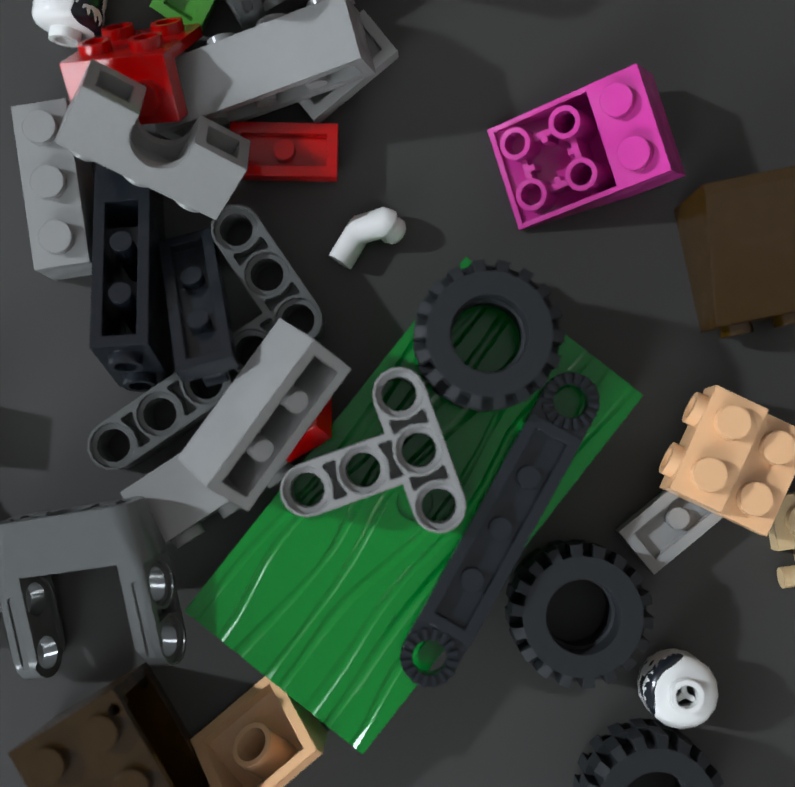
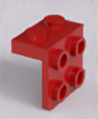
M170 17L152 22L150 24L151 28L134 30L132 22L115 23L101 28V37L77 43L78 51L59 63L70 102L91 59H94L147 87L138 116L141 125L180 122L188 115L175 58L203 37L201 24L184 25L182 17Z

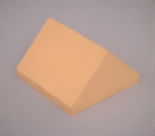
M264 676L191 738L190 741L210 787H284L323 754L328 731L310 711Z

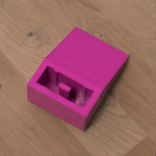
M637 63L487 130L519 230H525L629 198L686 176L654 76Z

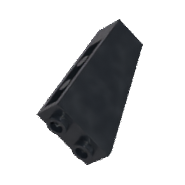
M95 164L89 348L119 387L133 392H147L173 374L171 332L158 243L165 240L163 194L150 188L133 185L123 175L100 164Z

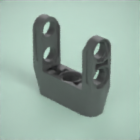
M144 496L34 512L0 521V605L13 663L17 673L22 678L27 680L49 678L55 675L61 665L66 640L51 574L117 565L135 650L152 667L175 665L183 659L187 641L186 630L170 555ZM27 588L29 590L31 598L30 612L28 611L26 604ZM39 642L41 643L43 654L41 665L39 664L37 654Z

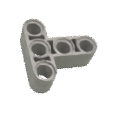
M402 367L388 369L374 383L372 391L373 401L385 434L298 464L288 470L281 481L280 495L285 507L293 514L303 517L316 516L402 484L416 520L427 531L435 533L451 531L460 524L466 510L465 497L425 385L419 375L410 369ZM398 379L409 382L416 393L414 404L409 409L400 412L389 409L382 399L385 386L389 382ZM411 434H426L434 443V457L425 466H412L402 456L401 448L403 441ZM361 452L370 453L376 457L381 468L378 480L367 486L357 485L348 475L349 461L354 455ZM310 472L321 478L324 483L325 492L318 504L307 505L297 499L294 492V484L299 475ZM442 488L452 494L454 509L450 516L444 520L436 521L429 519L422 511L423 497L432 489Z

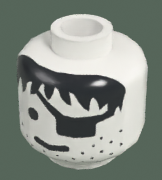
M33 0L32 17L39 27L49 32L48 39L61 46L76 48L77 43L82 40L96 38L101 34V28L104 27L107 0Z
M675 648L660 650L649 656L640 668L637 679L639 697L646 709L664 725L676 729L695 728L707 721L715 710L719 696L717 681L710 668L689 652Z

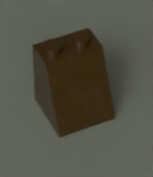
M795 165L701 185L674 209L701 333L719 330L720 338L725 339L754 332L752 323L772 319L774 328L795 324Z

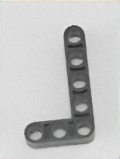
M241 204L227 205L223 208L217 220L213 219L211 222V235L215 244L262 311L261 315L233 333L239 367L227 371L229 381L222 383L220 392L210 399H205L198 390L199 379L182 383L175 372L98 424L91 431L87 440L89 456L98 467L105 470H125L137 467L204 422L245 366L242 359L244 346L252 340H264L279 318L287 322L288 317L294 311H310L314 315V325L312 330L306 335L318 343L322 340L326 331V320L321 309L262 222L249 207ZM245 222L252 225V235L246 243L240 246H233L227 243V234L233 225ZM268 266L281 268L283 270V280L276 289L271 291L258 289L257 276L263 268ZM170 400L176 409V419L169 428L162 430L155 424L153 412L160 402ZM121 430L128 436L130 449L122 460H117L110 453L109 441L116 432Z

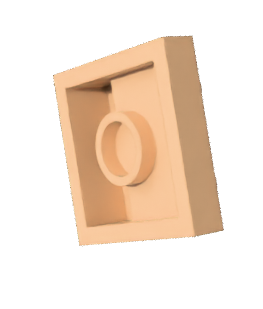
M718 385L704 388L703 393L696 392L692 396L684 411L682 422L688 424L680 443L673 442L661 461L659 473L665 476L659 488L756 534L767 536L795 476V426L768 414L769 409Z

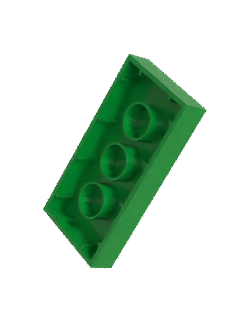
M466 256L458 266L461 269L470 267L472 260ZM480 305L468 308L457 318L452 330V344L455 353L464 364L480 372H494L505 368L514 360L519 351L520 337L514 321L505 312L492 306ZM415 321L332 424V438L325 441L319 447L312 449L302 463L385 434L373 401L372 391L374 383L383 372L390 368L402 367L410 369L419 375L425 385L465 497L466 510L460 524L449 532L435 533L427 531L416 520L403 484L309 517L295 515L289 511L282 502L279 491L184 610L362 755L418 685L406 677L400 661L402 642L542 390L536 391L529 399L502 410L476 412L473 409H462L452 405L453 402L444 397L441 398L432 390L433 387L427 379L424 380L419 371V365L413 348ZM566 334L564 335V344L559 346L558 355H561L558 367L552 370L548 378L552 379L566 372H576L587 376L595 383L596 389L600 394V407L596 414L597 416L591 423L583 438V442L528 542L643 396L642 393L633 388ZM398 379L389 382L385 386L382 399L389 409L400 412L409 409L414 404L416 393L409 382ZM573 385L560 387L553 399L555 409H557L559 414L567 418L577 417L585 406L583 393ZM411 434L403 441L401 448L402 456L412 466H425L434 457V443L426 434ZM358 453L349 461L348 475L357 485H371L380 476V463L370 453ZM305 472L299 475L295 481V495L303 504H318L324 496V483L316 474ZM432 489L423 497L422 511L429 519L436 521L444 520L450 516L454 509V498L446 489ZM432 639L424 640L422 643L417 644L413 650L412 659L418 668L428 671L445 649L438 641H432Z

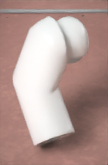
M386 207L355 215L347 223L328 256L340 265L352 269L367 243L380 239L392 245L398 243L406 232L405 221L397 217L395 210Z

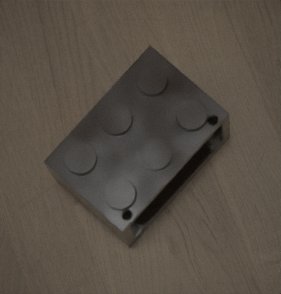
M146 662L53 717L8 752L27 787H210L190 741L191 735L150 665ZM143 678L148 680L147 687L142 686L140 683Z

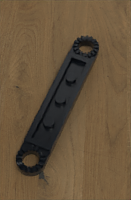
M576 372L562 373L550 379L541 390L402 642L400 650L401 666L406 677L414 684L426 688L438 687V685L448 682L455 674L468 647L472 644L583 442V438L591 423L597 416L596 414L600 407V394L596 389L595 383L587 376ZM564 385H573L580 389L584 395V409L575 418L563 417L554 407L553 399L555 393ZM432 639V641H438L446 650V659L443 665L434 671H424L418 668L412 659L413 650L417 644L422 643L424 640Z

